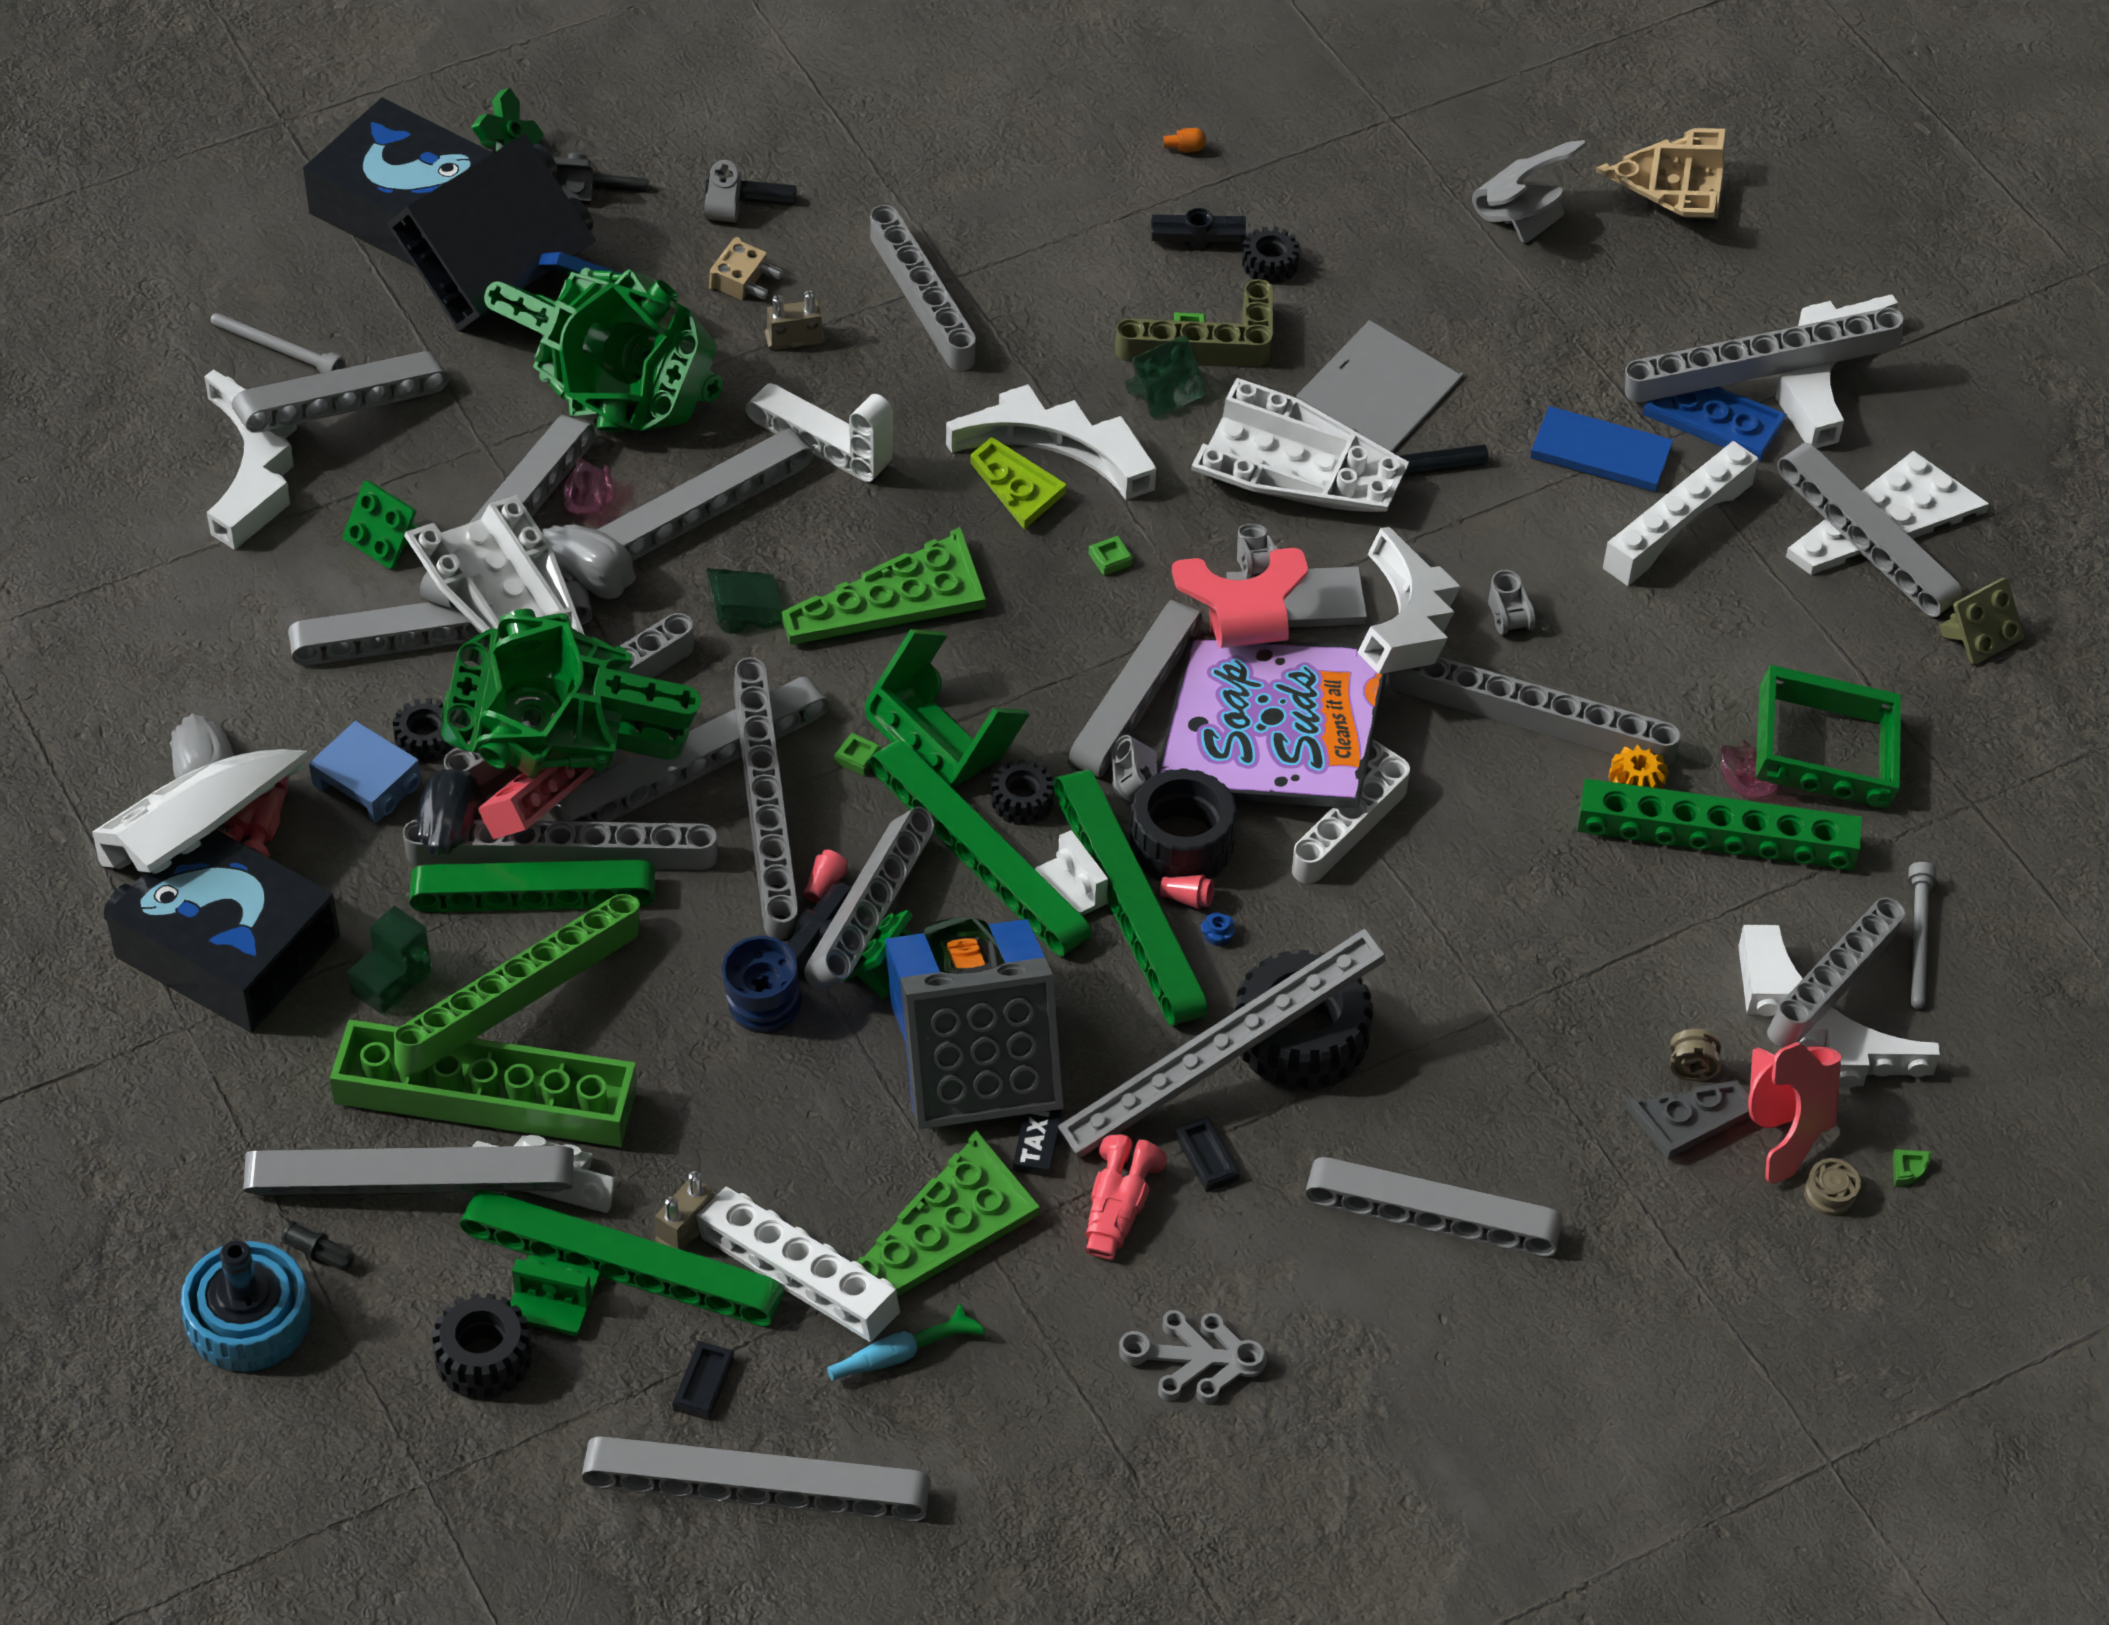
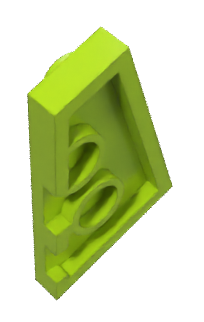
M993 437L989 438L970 456V464L1023 529H1026L1066 494V483Z

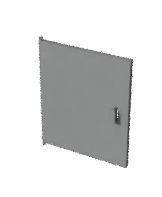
M1369 320L1295 398L1348 428L1357 429L1359 434L1393 453L1464 377V374L1457 373Z

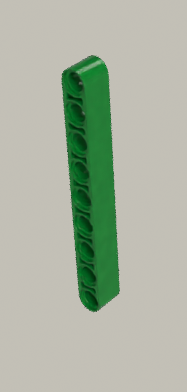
M898 739L869 757L870 767L876 777L909 810L915 807L926 809L934 820L933 833L1020 920L1027 919L1034 934L1057 956L1062 957L1091 939V929L1084 917L903 740Z
M1087 769L1055 777L1054 790L1056 798L1073 833L1108 878L1107 902L1165 1020L1170 1026L1206 1017L1207 1003L1205 996L1093 772Z
M477 1190L474 1193L459 1223L464 1233L475 1239L527 1255L599 1270L601 1278L757 1326H768L771 1324L785 1292L782 1284L771 1277L488 1190Z

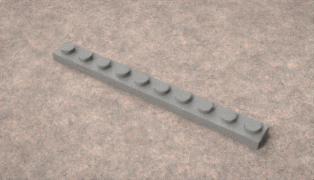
M1364 928L1058 1125L1059 1130L1078 1159L1082 1158L1099 1147L1105 1137L1121 1133L1386 961L1384 953Z

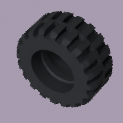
M1299 950L1297 954H1290V951L1278 953L1275 959L1270 956L1260 961L1259 968L1257 966L1252 967L1247 972L1245 980L1240 983L1235 1001V1011L1325 953L1319 952V955L1309 954V950ZM1359 978L1313 1008L1327 1016L1333 1023L1331 1026L1316 1032H1298L1283 1027L1241 1054L1242 1060L1245 1062L1250 1061L1249 1068L1258 1075L1261 1073L1265 1074L1267 1081L1276 1085L1278 1082L1286 1084V1088L1296 1089V1086H1306V1090L1317 1089L1318 1084L1324 1083L1325 1086L1337 1083L1338 1076L1342 1079L1346 1078L1354 1072V1066L1356 1067L1361 1064L1369 1045L1373 1003L1370 1001L1371 994L1368 987L1362 984L1363 979Z

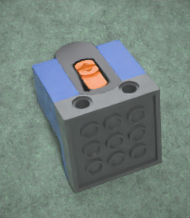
M950 918L930 924L922 931V934L885 939L891 1006L906 1043L912 1112L918 1129L1064 1109L1053 974L1027 919L988 924L984 920L977 918Z

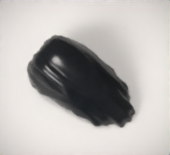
M443 769L436 771L428 781L420 798L418 808L417 837L428 847L429 854L436 853L438 856L441 854L450 855L452 849L468 839V832L472 828L474 819H476L479 812L478 808L484 803L481 788L471 773L464 770Z

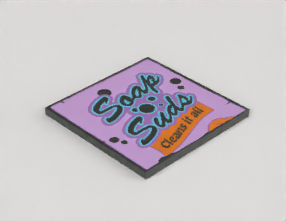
M1190 636L1157 774L1163 773L1165 770H1177L1180 768L1203 771L1205 774L1212 775L1218 778V781L1224 783L1229 788V792L1234 796L1235 801L1359 809L1387 673L1378 674L1357 653L1361 645L1280 641L1219 648L1216 637Z

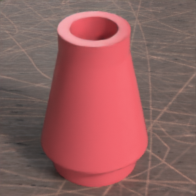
M824 850L822 854L817 855L803 895L811 902L818 904L831 885L838 884L847 874V860L832 850Z
M1205 875L1162 878L1160 885L1161 898H1168L1199 910L1202 907H1210L1213 900L1214 882L1212 879H1206Z

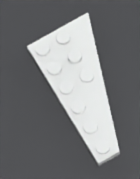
M1912 451L1862 490L1871 501L1912 539L1931 533L1934 527L1947 522L1951 525L1959 523L1964 516L1973 513L1977 516L1987 513L1989 506L1988 502L1915 451ZM1825 519L1787 549L1786 557L1807 573L1813 575L1845 563L1846 558L1858 555L1861 552Z

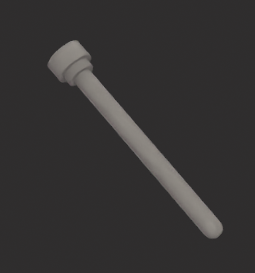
M219 313L211 316L210 320L214 326L316 366L320 373L343 369L346 366L345 358L333 352L320 355Z
M1928 862L1913 863L1908 870V883L1915 891L1911 1005L1915 1009H1921L1925 1005L1929 891L1933 889L1937 882V868Z

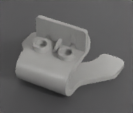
M1585 140L1566 142L1533 157L1516 160L1474 191L1472 203L1475 210L1486 221H1505L1506 224L1513 223L1520 241L1528 243L1564 215V210L1559 201L1564 196V191L1560 186L1525 185L1522 181L1535 171L1553 162L1575 155L1587 145Z

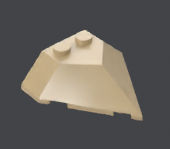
M1694 128L1684 132L1685 137L1673 142H1669L1666 139L1623 156V161L1610 167L1607 163L1596 167V172L1685 218L1718 219L1724 178L1726 129Z

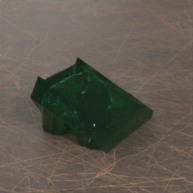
M706 569L710 603L715 623L719 624L721 630L732 634L744 630L746 624H755L762 629L783 624V609L773 573Z

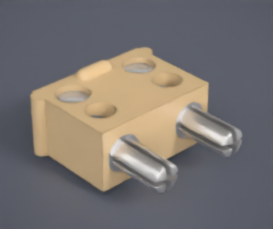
M736 237L730 242L710 269L709 288L711 290L717 289L740 300H743L747 293L764 300L768 295V289L756 285V281L762 273L779 280L783 275V270L766 263L767 252L740 241L739 237Z

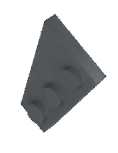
M1737 1080L1695 1087L1693 1092L1673 1095L1672 1091L1658 1093V1097L1640 1100V1097L1629 1098L1626 1100L1625 1108L1667 1160L1750 1118L1748 1109L1749 1095Z

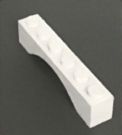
M1732 441L1607 542L1603 569L1629 586L1652 566L1668 543L1694 517L1716 503L1733 501L1753 485L1758 457Z

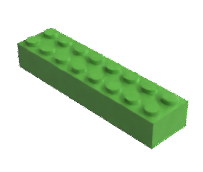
M348 1020L330 1076L334 1104L622 1147L638 1088L636 1062L474 1038L425 1070L409 1074L399 1071L395 1066L394 1033L399 1027Z

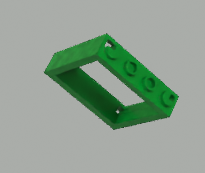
M1770 664L1759 687L1756 779L1888 809L1900 789L1901 694ZM1776 680H1780L1782 683H1776ZM1775 699L1880 723L1879 778L1773 755Z

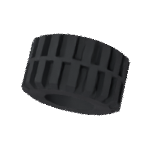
M479 1293L471 1294V1299L466 1301L463 1297L455 1300L456 1306L451 1307L448 1305L443 1310V1317H437L434 1323L435 1330L432 1331L433 1349L439 1377L442 1382L447 1381V1386L450 1390L455 1392L460 1389L461 1396L467 1398L471 1394H476L477 1399H485L486 1394H493V1398L502 1396L501 1390L507 1389L510 1392L516 1387L515 1380L522 1382L526 1376L525 1369H529L532 1353L526 1317H522V1311L517 1305L511 1307L509 1299L502 1297L500 1300H496L495 1294L487 1293L486 1298H479ZM480 1339H491L500 1343L495 1349L485 1353H472L464 1349L468 1344Z

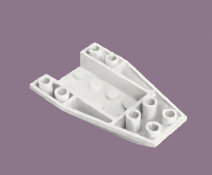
M1236 378L1226 397L1223 417L1209 445L1202 444L1191 470L1250 491L1306 504L1349 511L1382 512L1388 510L1409 462L1298 398Z
M517 495L490 503L480 520L444 532H440L436 524L431 523L405 533V538L438 588L480 633L490 628L497 629L500 618L503 615L514 610L528 608L535 612L536 617L565 613L570 619L571 627L584 634L552 547Z
M277 749L256 751L208 764L171 781L92 832L100 864L105 867L120 869L133 862L138 871L152 872L153 874L165 870L172 864L171 858L179 853L187 854L201 845L200 839L211 833L257 797L270 791L282 778L299 772L303 768L302 763L308 760L311 755L308 751Z

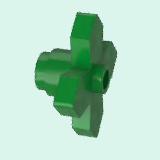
M511 88L500 90L492 100L494 115L489 113L480 115L471 126L482 146L493 151L501 149L523 134L527 135L533 145L538 144L544 136V133L534 120H520V100Z

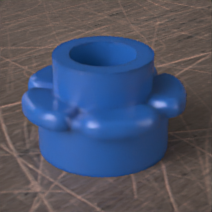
M1212 913L1206 917V921L1202 922L1201 931L1208 943L1222 946L1227 944L1235 935V922L1229 915Z

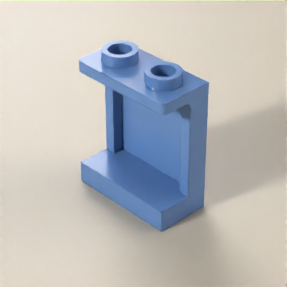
M354 721L309 762L313 786L323 792L329 785H332L368 809L369 820L374 823L380 821L385 815L391 814L396 805L407 794L413 793L421 782L418 759L357 721Z

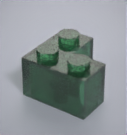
M395 905L369 927L373 949L347 971L351 993L381 1015L392 1006L398 1005L403 1000L405 994L416 984L424 982L432 971L426 927Z

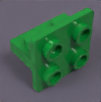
M363 481L342 538L389 569L395 568L403 547L406 548L410 545L404 536L405 533L419 528L418 525L413 523L417 511L375 483Z
M905 910L899 914L894 915L891 913L885 917L877 927L851 974L842 981L857 975L882 999L890 996L885 939L913 935L905 927L913 914Z
M529 1255L526 1260L516 1258L512 1269L514 1293L510 1301L511 1307L517 1305L521 1309L522 1317H526L528 1326L578 1336L600 1278L599 1270Z

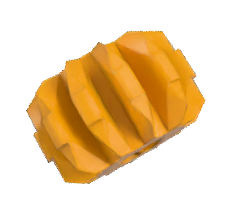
M1637 744L1634 750H1631L1624 746L1621 753L1615 754L1612 759L1608 775L1609 782L1664 789L1668 775L1667 765L1664 764L1663 755H1653L1652 747L1648 750H1641Z

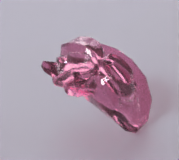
M582 458L577 459V466L568 476L564 486V505L569 512L575 514H595L606 508L608 502L613 497V479L610 476L608 465H605L604 469L601 470Z
M1745 740L1741 741L1742 746H1722L1721 772L1723 778L1733 790L1740 795L1752 798L1764 797L1777 790V784L1756 779L1757 749L1755 747H1751Z

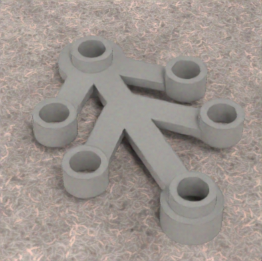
M1170 1310L1165 1313L1162 1327L1167 1335L1178 1336L1188 1347L1150 1344L1147 1336L1138 1331L1125 1333L1119 1343L1120 1358L1131 1366L1140 1365L1146 1360L1187 1363L1172 1375L1163 1376L1159 1381L1158 1394L1161 1399L1168 1402L1177 1400L1180 1397L1181 1388L1212 1365H1222L1225 1367L1212 1378H1204L1198 1382L1196 1397L1199 1402L1206 1405L1215 1403L1219 1398V1391L1237 1377H1255L1261 1374L1267 1365V1354L1262 1346L1253 1340L1240 1341L1224 1325L1222 1317L1216 1313H1208L1202 1317L1200 1332L1207 1339L1217 1338L1227 1350L1213 1349L1186 1322L1184 1314L1178 1310ZM1176 1320L1180 1325L1172 1326L1168 1322ZM1209 1323L1216 1324L1218 1327L1216 1329H1210L1206 1327V1325ZM1130 1350H1137V1351H1139L1140 1353H1138V1354H1132V1353H1129L1128 1351H1130ZM1248 1358L1253 1360L1254 1362L1246 1363L1242 1360ZM1172 1385L1176 1389L1174 1391H1167L1163 1387ZM1205 1388H1210L1214 1391V1393L1205 1394L1202 1392V1390Z

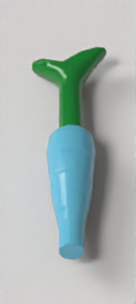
M958 1304L949 1321L913 1335L906 1331L893 1333L870 1344L851 1357L827 1367L828 1374L831 1380L834 1381L855 1373L887 1368L913 1358L918 1348L952 1335H984L985 1328L978 1321L966 1317L965 1308Z

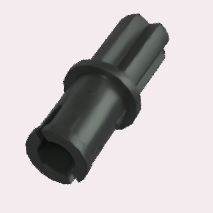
M295 1221L288 1223L283 1231L282 1242L308 1254V1258L312 1261L320 1259L340 1270H348L354 1261V1252L328 1240V1235L324 1232L318 1234Z

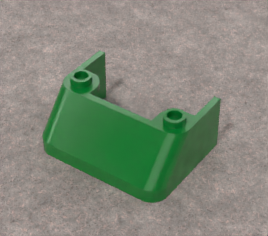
M910 629L868 696L865 703V714L867 719L891 743L898 739L903 740L951 788H954L1000 760L1030 714L1026 710L993 708L974 739H972L934 702L941 690L942 678L931 662L947 638V635L944 632Z

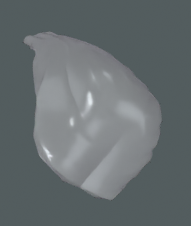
M575 524L565 525L564 527L555 525L551 528L543 529V535L552 547L558 565L596 596L604 599L617 598L623 593L624 588L634 582L636 576L630 552L606 533Z
M192 712L190 716L182 719V724L177 725L176 730L171 732L172 740L170 745L173 773L176 779L208 764L234 756L227 734L222 730L221 725L208 721L205 716L195 715Z

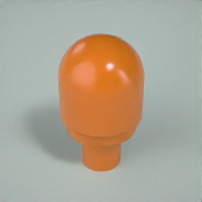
M1181 128V130H1177V135L1163 136L1164 148L1178 147V152H1199L1206 145V135L1199 128Z

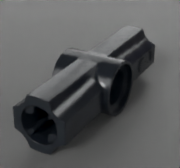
M1193 208L1186 215H1152L1151 241L1184 242L1189 248L1201 250L1207 248L1211 242L1244 243V240H1246V216H1213L1207 209Z
M841 882L839 884H832L813 910L806 909L800 916L796 924L795 933L787 943L795 953L799 977H804L807 962L850 892V886Z

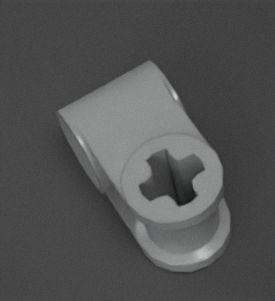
M719 160L711 168L704 206L705 219L735 223L738 220L742 177L735 164L729 160ZM726 170H729L733 177L727 178L726 183H724L719 176L725 175Z
M1245 524L1238 529L1237 562L1241 566L1243 576L1250 578L1252 574L1263 573L1268 568L1270 552L1278 549L1272 542L1267 529L1259 524Z
M1510 570L1496 572L1491 581L1488 605L1494 616L1498 633L1504 635L1507 634L1508 630L1519 628L1533 630L1535 628L1534 609L1528 600L1521 578Z
M1124 735L1116 741L1111 751L1113 765L1112 786L1116 796L1122 802L1129 805L1133 804L1134 795L1138 792L1140 785L1144 781H1148L1151 776L1157 774V753L1154 749L1135 738Z

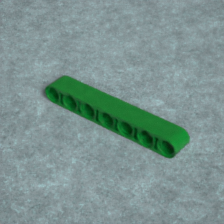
M645 860L420 865L411 871L409 904L413 909L420 912L595 908L613 896L628 894L639 900L640 907H645L652 904L655 900V867L652 863Z

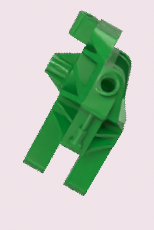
M584 268L580 274L570 273L557 300L538 294L534 295L521 288L499 281L492 282L485 291L484 299L488 308L542 334L539 348L534 357L533 368L540 372L539 378L542 382L548 383L561 399L567 400L571 416L597 422L598 430L624 432L628 428L644 431L682 425L691 417L697 401L713 402L722 392V377L710 371L717 352L715 340L688 308L676 303L679 300V295L669 284L657 279L655 282L652 277L629 269L623 274H617L615 271ZM511 300L523 304L525 308L513 305L508 301ZM672 307L676 308L674 315L669 312ZM635 375L642 376V378L639 380ZM627 410H635L631 420L627 418Z
M524 608L503 615L500 618L497 629L490 628L473 637L459 648L450 687L446 691L440 719V721H443L441 735L449 745L463 751L479 753L488 764L495 768L503 769L510 763L532 778L536 777L543 768L568 766L569 769L592 767L594 770L600 771L605 767H610L615 749L666 760L678 758L682 754L688 739L689 727L694 723L700 708L701 697L698 691L690 686L629 673L632 659L631 653H628L621 646L614 648L595 637L590 638L573 629L567 614L558 613L536 617L532 609ZM486 642L488 643V651L483 646ZM472 661L475 662L478 666L471 667L464 662ZM527 696H528V697H537V698H540V699L543 700V701H539V700H536V699H525V700L520 701L518 704L514 703V702H516L518 699L523 698V697H527ZM555 713L554 717L551 720V714ZM530 721L534 723L536 727H528L524 725L522 722ZM452 723H454V724H459V725H464V726H466V727H465V728H458V727H455Z

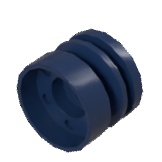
M761 935L745 938L732 946L724 956L721 967L729 1012L738 1025L749 1031L763 1033L779 1030L791 1023L800 1012L803 1000L795 953L781 940Z

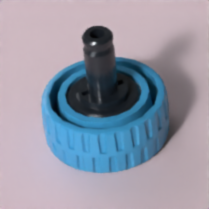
M234 1240L211 1251L194 1265L193 1269L188 1273L181 1290L182 1319L192 1347L198 1351L203 1359L226 1370L250 1372L265 1369L281 1362L300 1346L310 1327L312 1317L311 1298L303 1270L299 1267L298 1262L289 1256L287 1252L267 1243Z

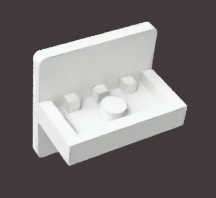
M1072 830L1059 835L1057 858L1036 867L1035 870L1081 915H1085L1108 904L1107 876Z

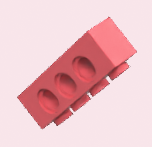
M568 766L543 768L534 778L527 776L523 772L478 808L493 840L528 829L594 773L592 767L569 769Z

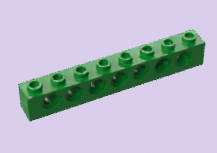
M1584 778L1577 832L1618 837L1626 840L1654 842L1662 845L1690 847L1697 850L1726 852L1733 855L1762 857L1769 860L1776 859L1800 864L1833 867L1835 869L1854 870L1860 851L1862 816Z

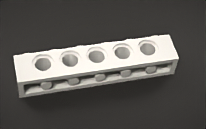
M726 1186L696 1215L703 1240L758 1274L777 1280L786 1291L869 1342L900 1313L897 1291L888 1280L884 1278L878 1279L868 1273L860 1263L856 1261L850 1262L840 1256L832 1246L828 1244L822 1245L812 1239L805 1230L800 1227L794 1228L784 1222L777 1213L772 1210L766 1211L756 1205L744 1193L738 1194Z

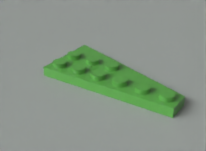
M958 527L950 531V536L938 542L936 539L925 543L924 549L913 554L904 553L862 573L861 579L850 584L845 581L835 586V591L823 597L813 596L782 611V622L789 644L793 645L983 609L986 607V599L962 530Z
M975 1131L968 1139V1144L960 1153L956 1152L948 1160V1166L937 1178H932L897 1216L896 1223L887 1232L884 1230L876 1239L874 1247L856 1262L860 1263L868 1273L878 1279L884 1278L895 1287L898 1297L1039 1216L1040 1207L981 1135Z

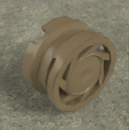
M1687 1029L1676 1033L1671 1038L1670 1049L1672 1054L1670 1069L1678 1078L1695 1082L1706 1081L1715 1077L1720 1072L1721 1041L1713 1032L1704 1029Z
M1822 1159L1814 1164L1809 1173V1178L1805 1184L1804 1196L1807 1203L1814 1210L1824 1215H1841L1850 1210L1855 1203L1856 1195L1860 1190L1861 1179L1856 1169L1842 1159Z

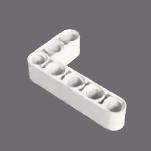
M772 383L765 385L745 406L749 418L756 424L775 434L786 429L793 430L813 450L814 455L862 481L871 482L893 459V410L890 403L881 395H870L850 415L849 424Z
M1373 739L1359 809L1333 807L1294 846L1292 874L1297 881L1310 884L1320 880L1404 798L1407 793L1410 766L1405 759Z

